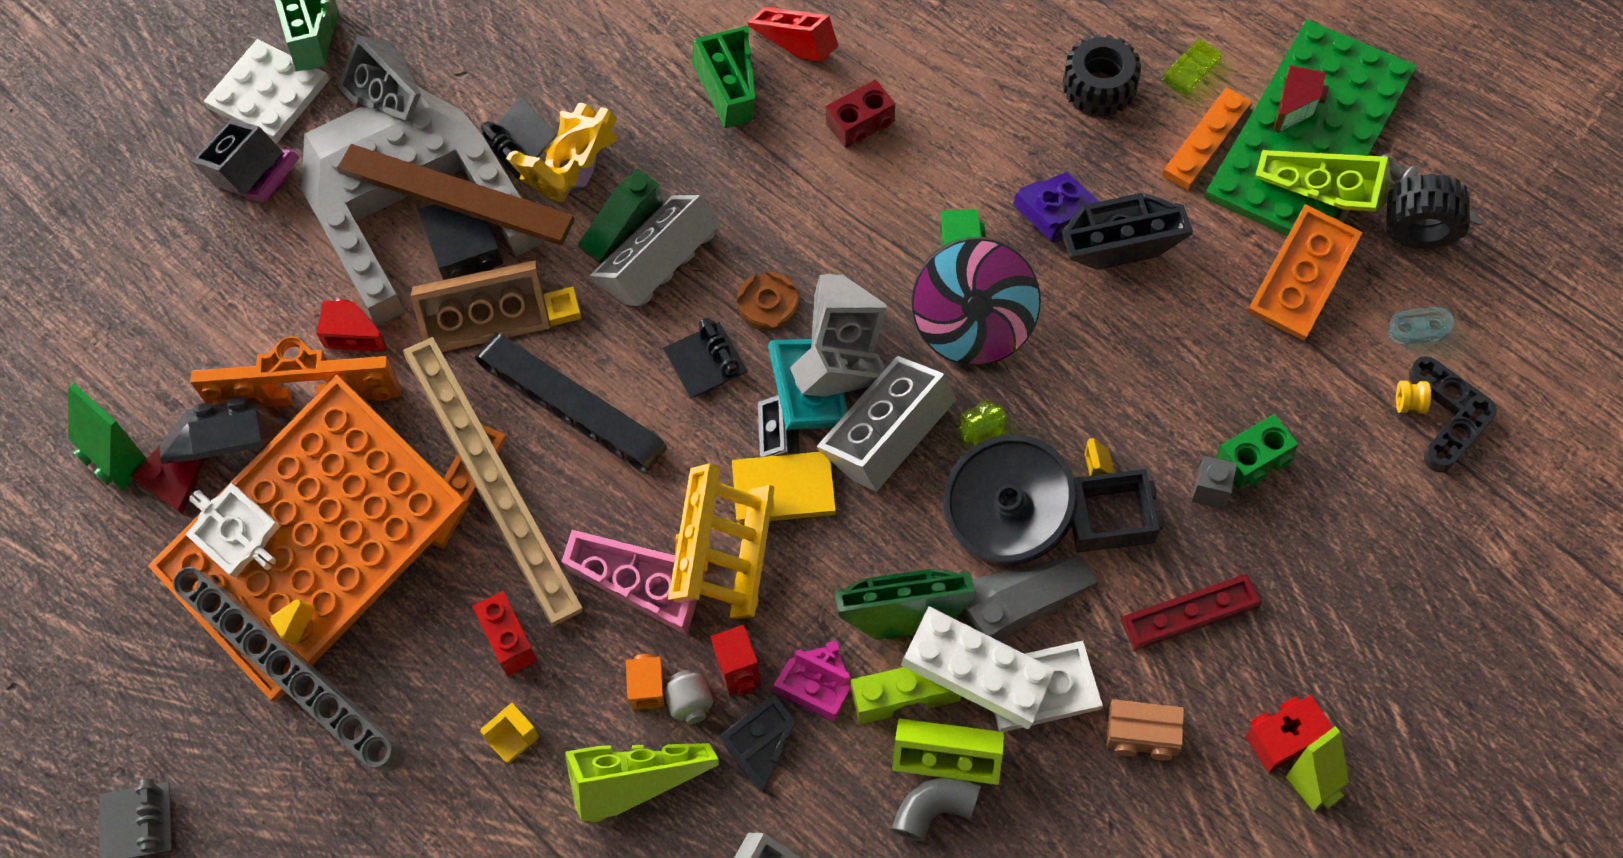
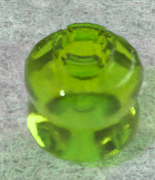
M984 400L976 405L975 408L964 410L961 413L960 420L962 424L958 425V430L963 431L960 434L967 444L971 441L976 446L987 439L1004 435L1006 431L1004 423H1008V419L1000 405L994 406L990 401Z

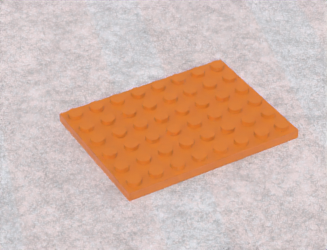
M336 375L230 482L281 525L263 548L276 559L275 564L268 562L273 567L265 570L263 566L253 559L236 578L229 575L186 535L197 522L199 515L148 567L268 699L277 703L286 692L175 592L173 580L177 572L186 567H193L214 577L275 633L277 631L270 620L271 616L295 599H300L312 605L315 611L299 642L295 645L287 643L313 665L469 503L341 377ZM228 485L216 497L220 496V494L228 487ZM198 581L195 582L192 590L196 589ZM221 600L217 602L215 611L219 609ZM244 620L238 625L237 632L242 629ZM267 640L261 645L260 653L267 647ZM290 661L285 664L283 674L287 673L290 669Z

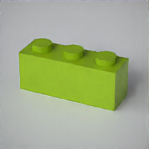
M899 718L892 771L999 785L1004 732Z

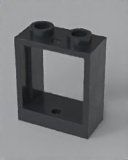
M1146 469L1074 478L1078 502L1071 529L1076 553L1156 543L1159 531L1163 530V517L1160 510H1155L1153 500H1156V486L1153 480L1148 479ZM1136 491L1143 527L1092 534L1084 497Z

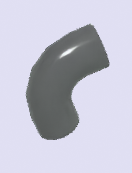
M943 777L923 782L905 797L895 815L891 831L912 841L925 842L930 825L939 814L951 813L971 820L981 785L965 780Z

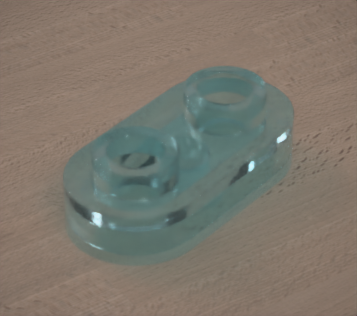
M1442 307L1399 311L1392 316L1387 326V332L1393 341L1403 345L1440 341L1449 336L1454 327V318L1448 310ZM1430 324L1438 326L1439 329L1432 328ZM1399 328L1405 329L1408 333L1402 332Z

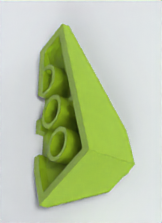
M1262 150L1256 172L1257 179L1344 210L1377 212L1386 203L1391 182L1388 157Z
M710 743L667 744L662 748V751L644 749V745H632V751L612 752V746H595L565 752L574 805L581 822H599L606 817L617 816L719 765V759Z

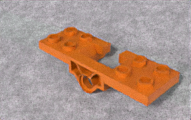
M293 336L280 340L268 354H257L256 366L191 371L190 383L203 401L212 405L225 403L234 397H245L246 399L254 397L269 407L292 405V392L288 387H283V383L325 380L328 384L336 375L341 377L365 400L387 401L390 398L401 397V384L387 356L328 360L322 350H310L301 339ZM291 347L300 348V353L297 357L293 359L284 358V353L287 349ZM319 384V385H317V387H316V395H317L327 384Z

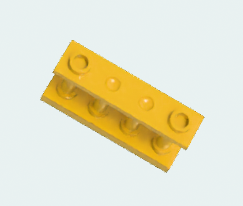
M709 463L690 468L668 600L678 603L699 600V595L701 594L732 604L729 617L731 619L755 617V610L759 603L758 591L770 514L774 506L773 495L775 487L766 485L750 489L748 493L720 483L719 474L721 467ZM716 496L747 506L744 525L714 515ZM710 529L741 538L739 557L709 548ZM705 561L737 571L734 590L703 581Z

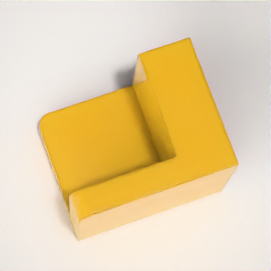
M513 703L509 704L480 730L488 744L507 764L512 762L539 738L534 726Z

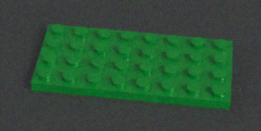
M1306 19L1206 190L1204 198L1286 236L1289 235L1305 204L1335 218L1340 208L1257 179L1256 172L1262 150L1369 156L1417 65ZM1289 66L1326 72L1324 85L1329 86L1325 104H1318L1315 115L1281 132H1274L1282 89Z

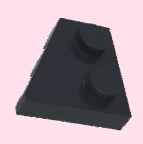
M773 694L719 736L718 739L759 792L765 788L796 721L777 696Z

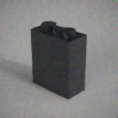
M434 204L418 209L443 280L492 270L496 266L503 264L489 222Z

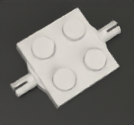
M230 483L220 496L211 501L200 490L193 493L196 497L190 496V502L196 505L202 512L197 522L186 535L229 575L236 578L253 559L263 566L265 570L273 567L268 562L275 564L276 559L263 548L281 525L243 491Z

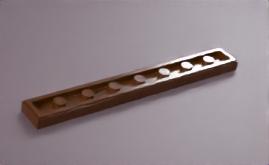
M350 144L337 166L339 174L560 246L563 245L575 221L572 214L354 144Z

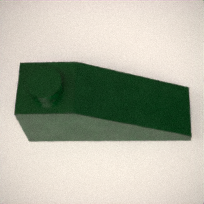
M637 168L616 187L579 241L578 247L601 264L663 205L660 184Z

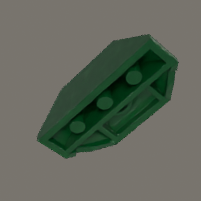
M927 569L865 578L849 585L845 589L834 591L839 618L875 640L894 639L899 636L916 634L928 607L955 619L976 598L970 572L961 571L956 573L951 570Z

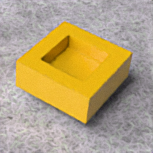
M574 286L543 294L551 326L582 319Z

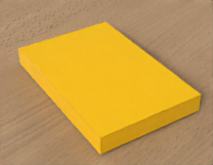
M821 452L732 460L734 488L749 493L750 489L766 485L775 487L773 495L774 506L769 521L836 515L831 461ZM735 503L737 523L744 524L747 506Z

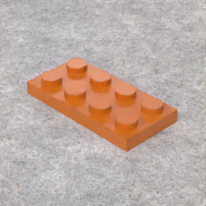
M1305 204L1250 304L1247 313L1305 341L1363 232Z

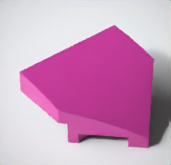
M837 641L826 643V647L806 652L801 649L795 650L794 658L788 660L775 681L773 692L834 722L851 689L849 686L850 675L849 672H846Z

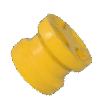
M1399 381L1396 390V408L1398 413L1416 410L1418 414H1427L1431 402L1430 384L1426 381H1420L1418 384Z

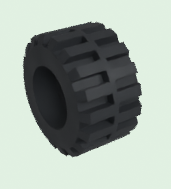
M1100 34L1093 36V39L1085 37L1081 43L1077 42L1073 45L1072 51H1069L1065 64L1063 91L1067 93L1066 99L1069 103L1074 102V108L1077 110L1082 108L1085 110L1084 113L1091 115L1092 112L1097 113V117H1103L1104 113H1108L1109 116L1115 115L1117 110L1122 112L1127 108V104L1131 105L1137 92L1141 73L1140 56L1138 53H1133L1134 47L1131 44L1125 45L1124 39H1113V35L1107 34L1106 37H1101ZM1091 73H1106L1112 76V78H1098L1091 75Z
M1420 174L1414 175L1412 178L1402 179V182L1395 183L1392 189H1389L1387 194L1386 229L1388 235L1395 242H1401V245L1417 249H1434L1454 244L1460 238H1464L1467 235V231L1470 228L1469 191H1467V186L1460 184V180L1449 178L1447 175Z

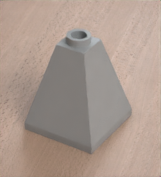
M820 275L814 294L811 348L814 345L873 353L886 313V304L844 275Z

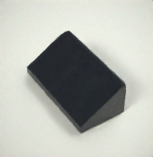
M779 395L759 401L760 457L800 454L799 429L786 430Z

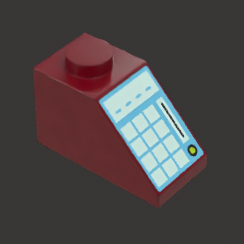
M1289 66L1282 89L1274 132H1281L1315 115L1318 104H1325L1329 86L1324 85L1326 72Z

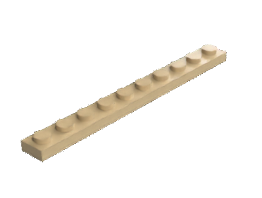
M431 337L404 349V356L551 626L553 627L581 613L582 606L434 338Z

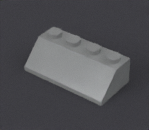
M673 195L589 277L624 305L642 306L652 298V292L659 285L667 283L674 276L673 271L680 264H685L695 255L694 250L700 244L707 243L714 237V231L722 223L701 195Z
M897 356L817 445V448L852 481L877 492L957 399L944 373Z

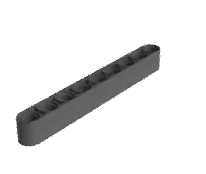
M186 567L177 572L173 580L175 592L361 761L370 767L387 772L394 771L401 766L404 760V749L401 744L286 641L282 640L277 633L214 577L193 567ZM196 581H198V585H197L196 589H195V590H192V589H193V585L195 584ZM221 600L219 609L215 611L217 602ZM244 620L242 629L237 632L238 625ZM267 640V647L260 653L261 645ZM290 661V669L287 673L283 674L285 664ZM314 682V689L307 696V688L309 684ZM338 703V711L331 717V708L334 704ZM362 724V733L355 739L354 731L357 726ZM387 746L386 757L379 761L378 754L380 749Z

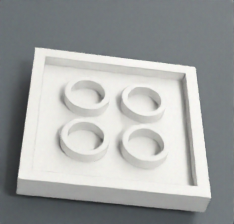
M257 39L208 95L204 103L208 109L228 119L232 118L260 126L275 143H278L327 84L329 78L326 72L317 68L296 72L291 55Z

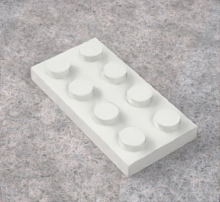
M928 607L901 663V666L1026 729L1030 728L1055 670L931 607Z

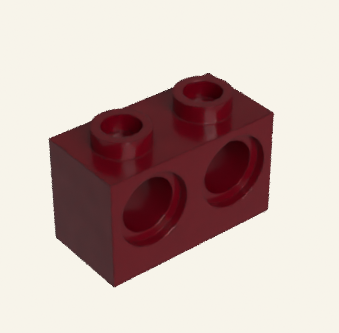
M876 79L825 106L826 124L845 148L854 143L858 144L864 141L867 136L878 130L888 128L895 121V102Z

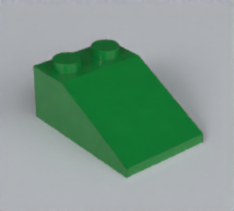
M74 382L68 387V439L77 448L73 454L85 466L93 463L97 467L93 472L107 486L113 482L121 490L124 489L133 480L131 475L147 458L121 426Z

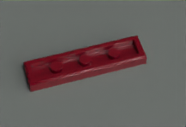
M1244 574L1122 616L1120 621L1133 650L1136 651L1260 608L1262 603L1248 574Z

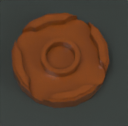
M765 272V274L759 276L758 274L750 276L741 284L737 293V308L742 320L749 326L762 331L777 330L786 326L795 318L799 309V296L794 283L785 275L776 272Z

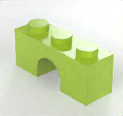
M905 667L851 679V693L859 725L891 718L897 709L911 704L924 703L926 708L929 709L961 700V695Z

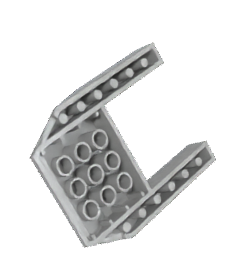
M418 87L421 95L410 121L364 105L304 134L301 190L376 326L405 312L356 221L408 196L339 174L337 166L350 144L450 176L463 170L472 183L521 198L483 135L465 113ZM497 225L515 257L543 244L542 239Z

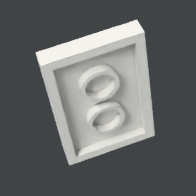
M1083 641L1025 654L1055 669L1032 725L1102 709L1103 705ZM994 713L1000 732L1023 728Z

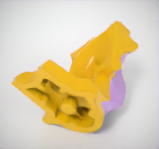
M578 103L573 113L560 112L558 135L552 144L544 150L547 154L545 163L540 158L530 157L518 151H512L506 159L521 174L519 179L523 183L531 186L540 194L553 201L564 202L572 189L586 186L593 173L597 153L617 141L618 137L612 131L617 117L606 108H600L596 115L592 107L587 104ZM570 160L567 165H565V166L562 167V168H559V166H560L562 163H564V162Z

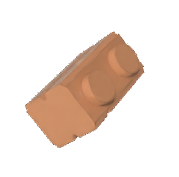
M1112 699L1108 711L1106 747L1115 749V753L1121 756H1134L1136 752L1150 753V757L1156 760H1171L1172 756H1178L1182 747L1183 707Z

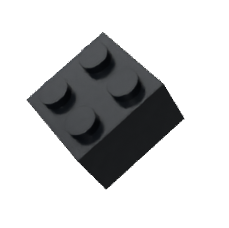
M231 118L191 162L214 186L243 196L255 188L257 180L265 171L272 169L276 165L277 158L283 151L260 126Z

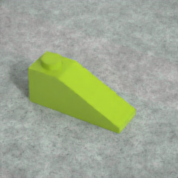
M1336 726L1309 745L1285 777L1313 811L1323 804L1329 809L1344 797L1341 790L1349 782L1341 732Z

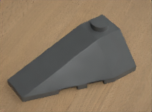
M357 35L338 88L351 102L363 104L369 108L410 121L421 94L402 55L387 40Z
M1080 555L981 576L972 580L976 598L960 615L969 627L1001 642L1094 587L1099 581Z

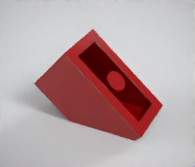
M336 299L335 301L323 300L316 334L324 348L386 352L387 345L380 331L355 302L346 299Z

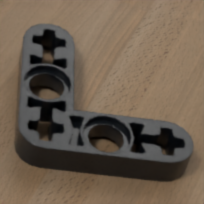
M1427 356L1419 357L1415 360L1409 371L1410 382L1412 384H1418L1420 381L1428 382L1431 389V398L1455 415L1430 443L1424 453L1425 464L1431 470L1445 472L1459 460L1489 426L1497 413V408L1489 397L1436 359ZM1425 369L1431 372L1430 375L1428 374L1424 377L1420 374ZM1439 378H1441L1442 381H1441L1440 385H1439L1438 387H1436V386L1434 385L1435 382L1437 383V381L1439 380ZM1453 386L1457 388L1461 397L1457 399L1448 397L1444 392V387ZM1483 409L1485 411L1484 414H1481L1473 423L1470 418L1475 410ZM1461 427L1468 432L1469 439L1459 440L1455 438L1452 434V428ZM1447 444L1451 449L1441 460L1435 457L1436 454L1440 453Z

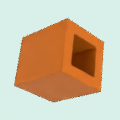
M639 654L634 659L626 660L627 696L631 709L666 707L664 698V667L661 657H655L652 654Z

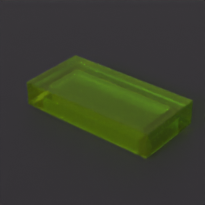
M1198 38L1163 74L1162 81L1186 96L1221 60L1223 53Z

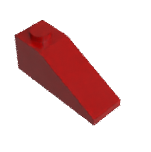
M764 7L747 21L751 29L800 59L821 62L826 60L829 54L839 46L829 15Z

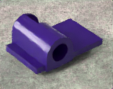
M1064 172L1046 181L1041 182L1039 180L1020 188L1014 197L1013 207L1052 243H1055L1063 238L1062 232L1056 236L1057 232L1064 225L1069 224L1082 205L1099 201L1069 173Z

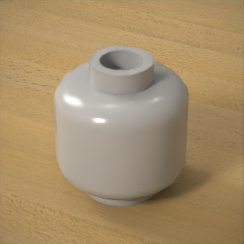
M693 670L680 671L670 676L668 684L664 687V698L672 718L678 721H686L687 724H695L706 718V712L712 707L714 701L703 675L694 673Z

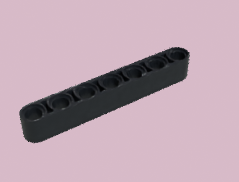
M495 333L475 356L477 363L487 372L642 473H648L667 450L666 443L655 433L499 333Z

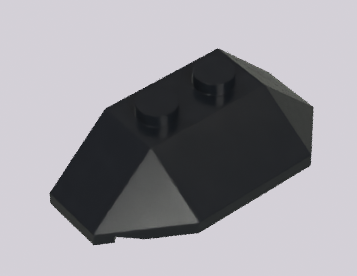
M1146 193L1082 205L1069 224L1062 230V236L1070 260L1097 270L1159 257L1193 234L1184 205L1173 204Z
M234 397L225 403L214 405L211 403H201L195 405L192 409H187L161 442V463L191 461L265 447L292 420L254 397L247 399L245 397Z

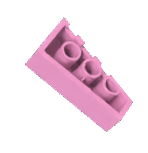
M575 530L571 531L562 559V563L569 572L687 636L697 600L682 603L668 600L675 562L674 555ZM705 570L703 571V577H702L703 580H704L705 573H706Z

